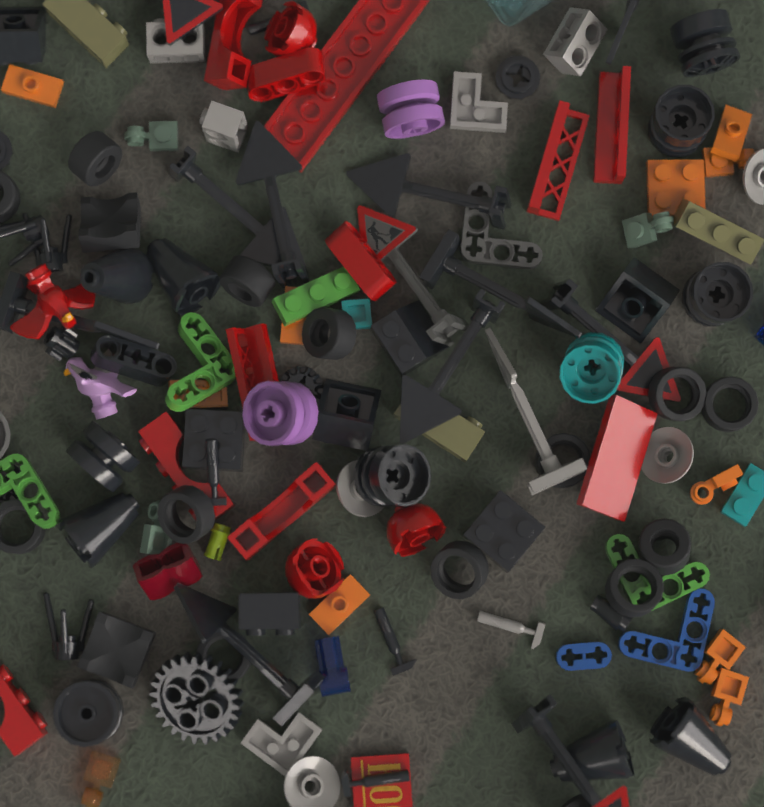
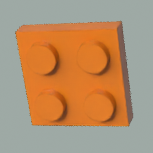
M704 159L648 160L646 162L648 213H652L653 216L660 212H669L670 216L674 217L683 199L705 209Z

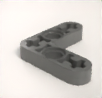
M481 181L471 184L467 191V194L471 195V193H476L477 189L480 188L483 194L492 197L490 186ZM465 207L461 255L466 262L527 270L534 269L540 264L543 254L537 244L488 238L490 215L481 213L478 209L469 210V207ZM480 216L484 220V226L479 230L472 229L468 224L470 217ZM466 233L473 236L484 235L483 239L477 238V248L481 249V252H477L475 257L470 256V251L465 249L469 248L472 243V237H466ZM496 247H506L509 250V257L506 260L496 259L493 253ZM514 247H519L517 253L525 254L528 249H531L532 253L537 255V258H533L532 262L528 263L526 257L518 256L517 262H512L515 253Z

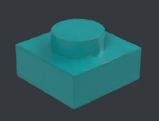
M370 298L341 301L342 310L352 316L356 329L371 328Z

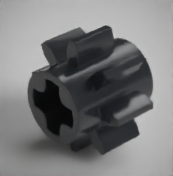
M63 325L61 329L54 326L45 336L44 345L48 346L45 352L58 361H61L63 357L66 359L72 358L80 345V342L75 339L78 333L71 328L66 329Z

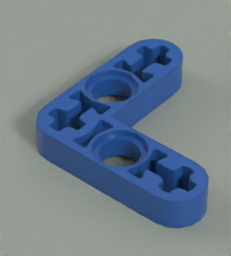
M697 589L689 593L677 642L636 631H627L619 637L618 648L620 652L627 657L683 671L696 670L700 667L715 605L713 594L706 589ZM701 593L704 594V599L708 601V605L702 606L700 614L706 615L705 620L699 617H689L690 611L693 613L697 612L698 604L694 603L693 599L694 597H699ZM696 621L701 625L702 632L699 637L691 638L687 634L686 628L690 622ZM631 636H635V642L645 644V638L650 639L646 647V657L641 656L644 651L642 649L633 648L632 653L628 652V647L624 645V641L630 640ZM684 639L691 643H699V648L692 647L691 656L695 657V662H690L688 667L685 666V661L681 659V654H687L689 645H683ZM656 643H663L667 647V655L661 660L656 659L652 655V648Z

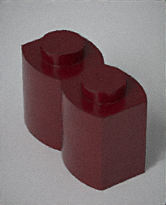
M172 544L160 554L148 555L133 565L136 579L149 600L161 599L171 594L177 583L190 586L203 577L199 563L188 544Z

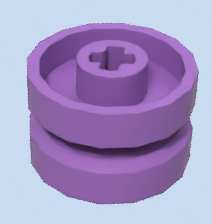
M425 79L402 82L392 85L377 94L379 111L386 115L382 119L386 137L402 139L435 131L445 124L443 109L436 104L440 98L436 82Z
M266 381L257 384L248 393L244 401L242 416L246 430L258 443L269 446L294 445L304 442L312 435L317 425L319 411L316 399L310 389L301 383Z

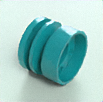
M589 332L581 335L580 339L576 338L572 341L560 366V380L564 390L572 398L582 403L595 404L607 400L616 392L621 381L624 369V355L621 347L613 338L603 333ZM591 359L594 360L595 364H598L597 368H593L592 363H589Z

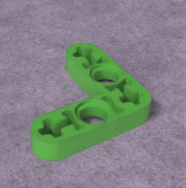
M193 312L182 316L178 325V333L203 367L169 387L165 396V403L175 412L187 410L227 387L236 378L231 354L204 318ZM187 324L190 326L196 325V330L186 328ZM205 343L211 344L215 348V353L211 355L204 353L201 345ZM221 368L223 370H230L229 374L226 372L221 374L219 371ZM198 378L205 379L209 383L210 388L206 390L199 389L195 385V380ZM187 389H189L190 391L185 395L183 401L181 399L175 400L173 398L175 393L178 396L184 394L187 391Z
M11 454L1 460L0 472L2 470L6 472V476L10 480L7 481L0 473V496L13 488L31 520L37 526L43 529L54 527L60 519V512L30 461L21 454ZM16 462L21 464V472L18 474L13 471L15 469L13 464ZM30 484H36L38 486L37 495L33 498H26L24 495L25 488ZM41 503L46 510L50 511L48 513V520L45 521L40 518L42 512L36 504Z
M617 534L611 536L606 541V554L614 569L618 565L617 560H622L619 552L613 553L611 550L615 545V539L619 543L624 542L626 544V547L623 548L625 557L631 554L633 559H639L632 542L627 536ZM692 562L686 564L683 569L675 574L661 576L663 582L666 579L674 580L677 583V591L671 596L663 592V600L653 610L707 584L710 573L706 565L701 562ZM692 567L695 570H702L703 574L699 577L700 582L697 583L696 580H690L685 583L688 589L684 590L683 581L677 574L681 572L682 578L692 574ZM639 574V577L634 582L627 581L624 575L619 579L631 604L638 605L636 600L640 598V592H643L644 595L651 594V586L641 574Z

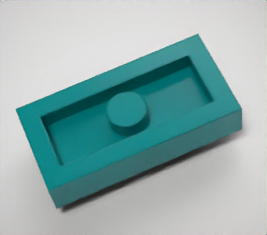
M749 463L720 512L746 527L764 498V471Z

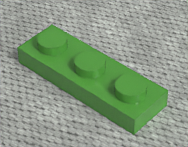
M341 267L273 298L272 304L284 326H287L307 317L314 309L329 307L357 294L360 288L348 271Z

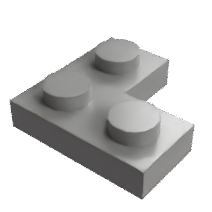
M454 71L450 129L506 133L508 102L480 101L482 73Z
M299 712L284 734L281 735L258 718L241 744L286 776L289 768L297 760L303 758L322 731V728Z

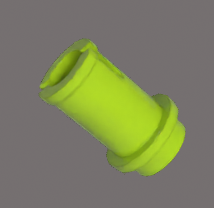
M215 522L214 527L210 530L212 533L206 551L203 554L204 556L211 559L215 558L218 561L222 560L221 557L228 539L227 537L231 534V527Z

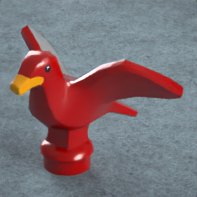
M43 263L25 274L28 279L27 289L37 295L36 306L32 311L13 323L10 329L20 336L40 339L47 331L53 315L57 316L66 329L72 328L77 324V321L68 307L81 310L93 308L95 293L84 289L82 284L62 290L60 286L52 283L50 279L51 269H48L47 265Z

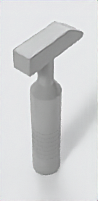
M479 611L477 622L517 634L524 632L534 635L531 645L532 649L540 644L546 625L538 621L537 628L534 630L525 627L521 622L484 611Z

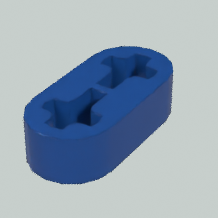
M602 642L565 644L558 648L555 658L557 664L564 670L598 669L609 664L612 653L610 648ZM599 646L600 651L605 652L606 656L601 658V663H596V659H586L585 653L595 652V647ZM566 649H571V653L581 654V659L572 660V665L568 666L567 661L561 660V655L566 654Z

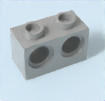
M570 7L543 55L561 73L581 76L605 35L607 28L590 10Z
M160 18L155 19L154 22H146L147 57L150 63L206 62L205 28L203 24L172 45H168L167 42L160 45L155 42L160 36H166L165 19ZM189 35L197 37L196 41L191 44L183 42L185 37Z
M211 101L209 108H204L199 122L202 125V132H204L206 141L238 153L248 129L244 112Z

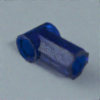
M339 636L315 640L319 672L325 677L320 683L322 697L351 692L347 666H344Z

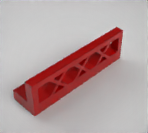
M623 66L620 73H599L593 183L622 184L626 177L631 66Z
M559 100L527 209L528 213L556 221L560 220L590 116L570 110V103ZM567 116L582 120L580 130L571 135L568 134L564 127ZM562 132H563L565 138H563L562 140H560L561 134H562ZM577 136L576 143L574 144L572 138ZM568 141L573 154L571 157L561 161L556 152L557 148ZM555 158L558 164L552 166ZM570 162L567 171L564 165ZM560 167L566 178L564 183L554 188L549 180L550 172ZM548 185L550 190L545 192L546 186ZM562 188V192L559 197L556 191ZM552 193L558 202L556 213L540 209L543 198Z
M263 323L244 329L236 327L226 329L242 408L248 393L257 384L266 381L279 382L267 325ZM248 433V435H249V440H250V441H256V440H254V439L250 436V434Z

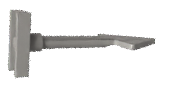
M491 328L485 329L508 389L511 388L512 397L542 459L540 463L545 473L527 484L531 495L533 496L585 472L584 470H587V467L582 458L561 465L557 456L553 455L523 390L516 382L517 374Z

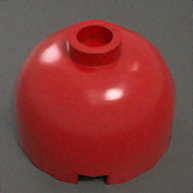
M294 1L284 3L283 5L287 8L282 13L278 10L275 12L268 24L264 38L269 42L265 49L277 57L304 48L315 47L317 43V24L312 13Z
M416 503L408 506H398L387 523V539L395 555L399 552L401 557H406L426 549L427 547L422 546L426 541L435 538L437 542L445 533L446 526L438 513L427 504Z
M314 538L299 544L288 555L285 575L289 586L296 593L306 598L317 599L335 592L343 582V578H340L344 564L339 552L332 544L328 542L322 543Z

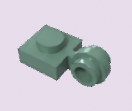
M150 121L149 132H144V127L129 126L124 133V139L127 141L128 146H143L144 141L149 140L150 151H178V122Z
M660 212L653 216L652 213H643L623 220L622 224L627 247L636 248L657 241L656 233L667 232L673 229L672 224L675 223L673 216H670L669 212Z
M160 500L151 503L148 508V516L152 519L154 525L144 524L140 553L160 554L165 548L172 545V539L163 531L158 521L157 509Z

